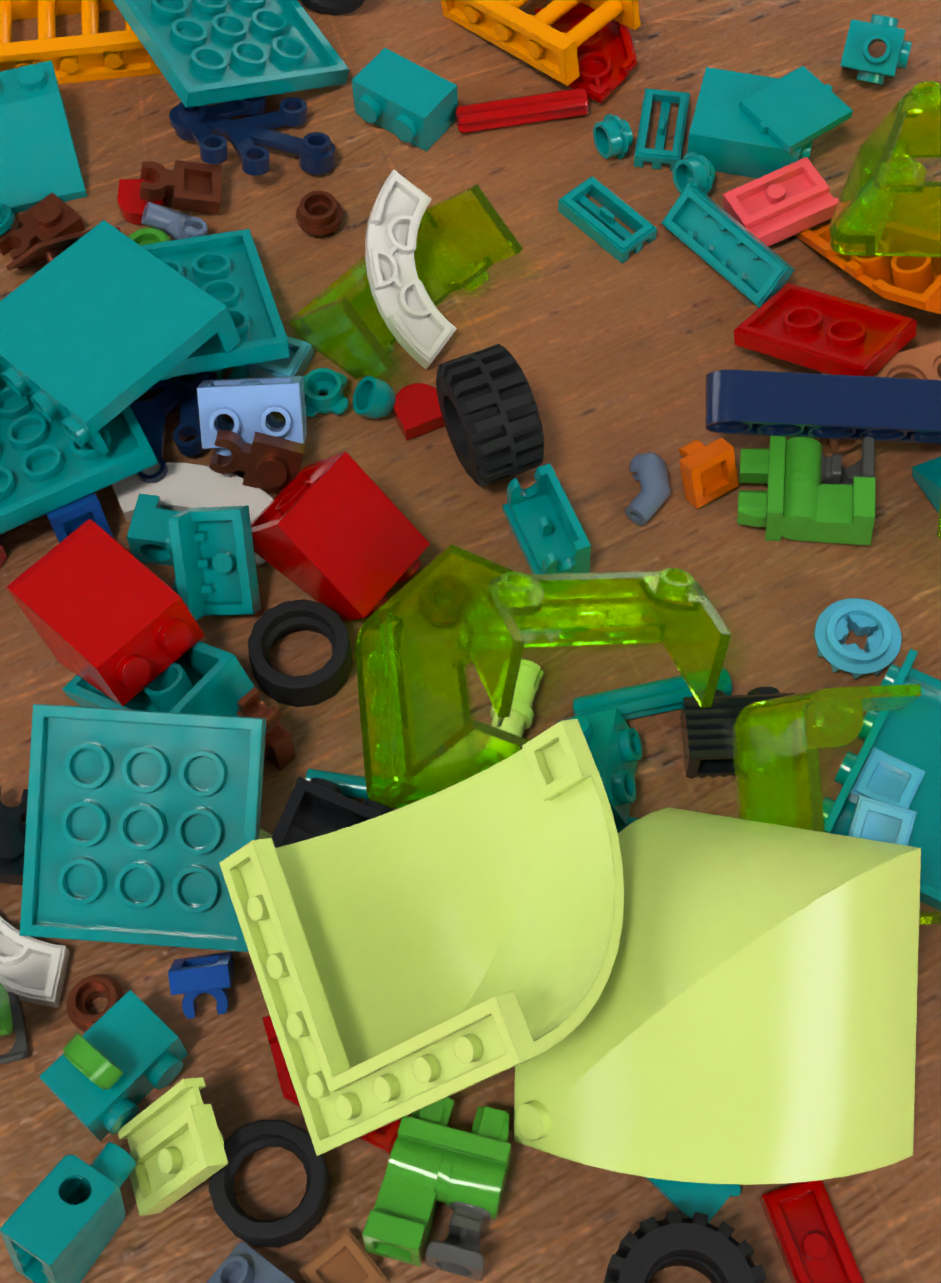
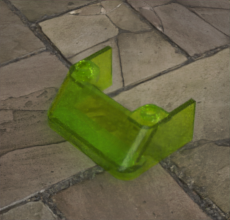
M925 81L916 84L912 90L908 91L859 147L829 225L830 246L835 252L843 255L941 257V182L927 181L925 166L912 159L941 158L940 83Z
M478 184L426 208L417 233L416 250L414 252L415 267L418 279L423 282L425 290L436 306L450 293L464 288L467 293L475 290L489 279L490 275L487 272L489 267L494 263L517 255L523 248ZM365 255L297 312L288 322L303 341L308 342L315 350L355 379L364 376L377 377L394 364L389 355L394 350L391 345L396 339L386 326L372 296L367 277Z
M451 544L363 623L356 639L355 657L366 792L371 801L391 808L404 807L488 769L523 749L522 745L530 741L482 722L471 721L464 667L480 655L489 643L490 631L488 628L487 610L521 582L520 573Z
M678 568L645 572L561 574L507 572L493 578L463 607L459 626L460 635L498 718L510 716L523 648L662 643L701 708L711 707L732 634L698 582L693 579L691 574Z
M921 685L826 688L758 701L746 706L736 717L733 724L738 818L825 832L818 749L839 748L847 745L858 736L862 729L863 711L900 710L921 696ZM940 911L919 912V926L941 924Z

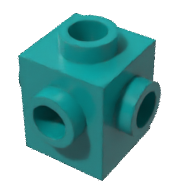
M872 14L870 22L851 19L840 66L857 70V80L883 85L885 76L894 78L897 68L906 69L912 41L904 40L906 29L897 28L899 19ZM875 42H882L886 45L885 54L879 58H874L869 54V48Z

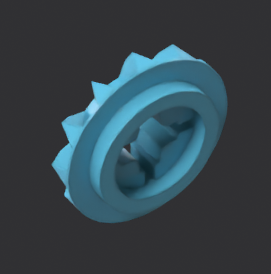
M860 598L843 599L828 606L818 617L813 635L817 645L818 657H824L831 664L833 672L843 670L851 673L854 679H857L862 674L873 673L875 676H878L884 668L894 663L902 641L899 625L893 615L881 605ZM848 629L853 631L858 637L864 635L868 637L864 649H860L856 643L849 645L845 643L849 634Z

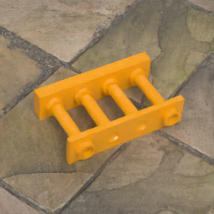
M0 0V72L52 60L58 84L162 74L126 20L125 31L99 33V12L118 10L112 0ZM81 14L82 35L56 38L55 16ZM38 18V40L12 42V21Z
M440 0L443 16L566 86L570 85L580 76L577 48L607 23L614 19L634 31L641 26L639 0H553L536 15L527 14L519 9L529 0ZM580 2L595 9L567 33L560 32L551 27L552 24Z

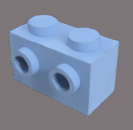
M303 376L203 380L197 387L202 449L216 448V454L222 456L232 454L227 448L214 445L218 430L233 431L242 438L243 442L250 444L253 443L255 431L304 444L307 437ZM272 412L281 413L285 420L277 419ZM223 414L231 416L234 422L227 421Z

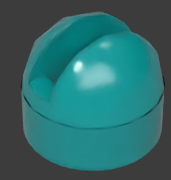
M366 376L358 383L354 391L352 403L353 409L357 414L371 419H378L387 416L393 411L396 399L395 393L388 383L372 376Z

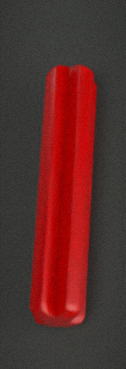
M575 88L460 105L456 108V123L460 133H470L585 116L589 110V100L584 88Z

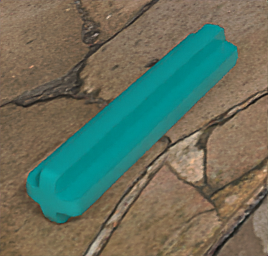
M720 667L580 696L573 700V716H583L617 708L624 720L677 710L682 708L684 697H692L694 693L701 690L717 689L723 691L725 696H730L732 694V681L728 670Z

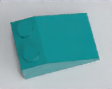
M52 60L0 72L1 204L8 205L14 214L27 211L52 192L63 202L87 197L64 100Z
M198 641L123 707L78 675L62 690L80 706L237 716L236 712L239 711L237 701L247 694L254 685L234 654Z

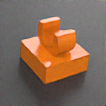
M722 437L706 446L701 441L694 440L679 448V454L684 457L679 460L685 499L696 509L739 486L734 447Z

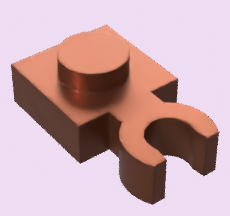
M175 160L174 170H167L157 162H142L140 179L152 180L155 183L141 182L139 198L155 202L164 197L172 198V209L219 214L222 166Z
M52 192L16 217L19 225L18 230H7L0 236V254L4 256L11 250L16 249L10 253L14 261L39 242L84 231L85 227L82 218Z
M218 430L214 445L227 448L232 454L222 456L213 453L209 468L220 474H229L236 470L243 471L245 475L242 485L279 494L299 473L305 444L256 431L253 443L250 444L243 442L242 438L233 431Z
M253 687L237 701L239 711L236 714L243 717L266 718L264 759L267 758L281 771L296 757L291 734L279 723L283 719L279 709L275 705L268 708L262 701L259 691Z

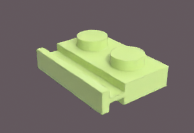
M203 1077L182 1079L124 1125L118 1132L120 1140H128L131 1151L129 1155L137 1163L129 1177L140 1216L163 1212L228 1164L223 1137L218 1129L212 1105L203 1104L200 1090L206 1086Z

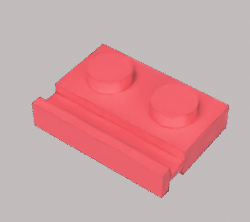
M807 157L723 194V207L727 213L767 246H771L840 215L839 199L837 197L833 198L830 194V187Z

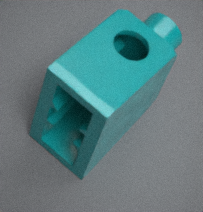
M108 1142L90 1165L73 1154L64 1156L0 1228V1234L17 1272L33 1283H81L125 1219L126 1212L120 1187L137 1166L136 1161L131 1155L118 1145Z

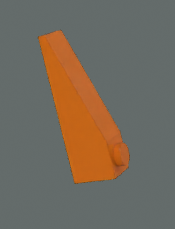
M840 205V215L794 235L881 297L941 314L940 231Z

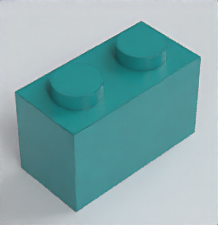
M384 48L352 79L356 114L366 122L374 123L395 134L403 142L411 143L426 152L456 122L455 113L458 107L457 85L387 48Z
M129 990L83 1034L84 1037L98 1047L124 1072L110 1090H103L98 1087L63 1054L39 1078L76 1118L101 1141L109 1132L112 1135L117 1134L124 1125L131 1121L138 1113L139 1107L137 1105L154 1088L160 1090L177 1077L183 1067L182 1060L188 1055V1052L180 1038L140 998Z

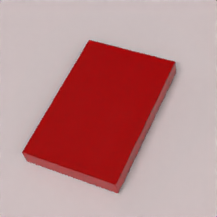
M787 283L734 329V345L826 374L873 377L916 336L917 320Z

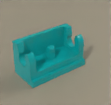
M550 463L537 467L534 474L535 483L526 489L521 488L517 478L512 479L507 486V504L502 505V511L541 592L589 576L591 544Z

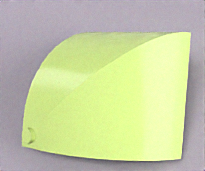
M578 719L558 722L523 744V749L464 781L414 803L331 833L275 848L271 837L252 840L219 863L317 1156L545 1053L571 1034L584 1021L598 1001L610 977L620 942L624 910L623 864L611 805Z
M671 807L649 813L618 833L624 880L623 925L618 952L610 977L594 1007L571 1034L545 1053L515 1066L514 1141L561 1158L609 1171L647 1178L707 1184L757 1185L818 1181L872 1171L913 1156L921 848Z

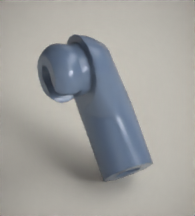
M149 201L143 210L141 224L162 230L174 240L208 235V225L199 217L190 216Z
M653 452L637 454L633 457L629 466L630 472H636L633 478L640 482L641 491L625 508V514L629 520L639 526H644L671 492L666 463L659 455Z

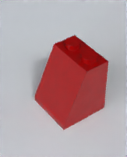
M346 451L305 466L251 523L254 552L314 600L325 604L338 613L343 622L362 618L369 620L377 615L389 601L385 594L396 582H404L417 571L421 565L418 557L430 545L424 536Z
M90 519L6 586L58 662L122 707L205 636L182 598Z

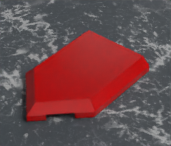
M579 3L552 24L551 27L560 32L567 33L595 9L584 3ZM543 8L535 9V15ZM612 19L577 48L580 76L568 87L572 89L584 88L589 98L602 103L637 66V58L629 28Z

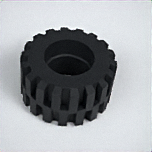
M496 344L438 365L436 390L443 421L461 465L476 484L483 487L541 466L544 456V435L538 408L521 367L504 346Z
M680 1210L667 1212L665 1219L656 1221L654 1216L641 1222L639 1230L634 1234L629 1231L620 1241L617 1252L612 1254L604 1283H648L656 1272L671 1266H685L695 1269L706 1276L711 1283H764L767 1278L762 1265L755 1267L751 1259L754 1250L746 1239L739 1244L731 1236L734 1228L723 1221L719 1228L707 1223L709 1215L695 1212L692 1219L682 1218Z

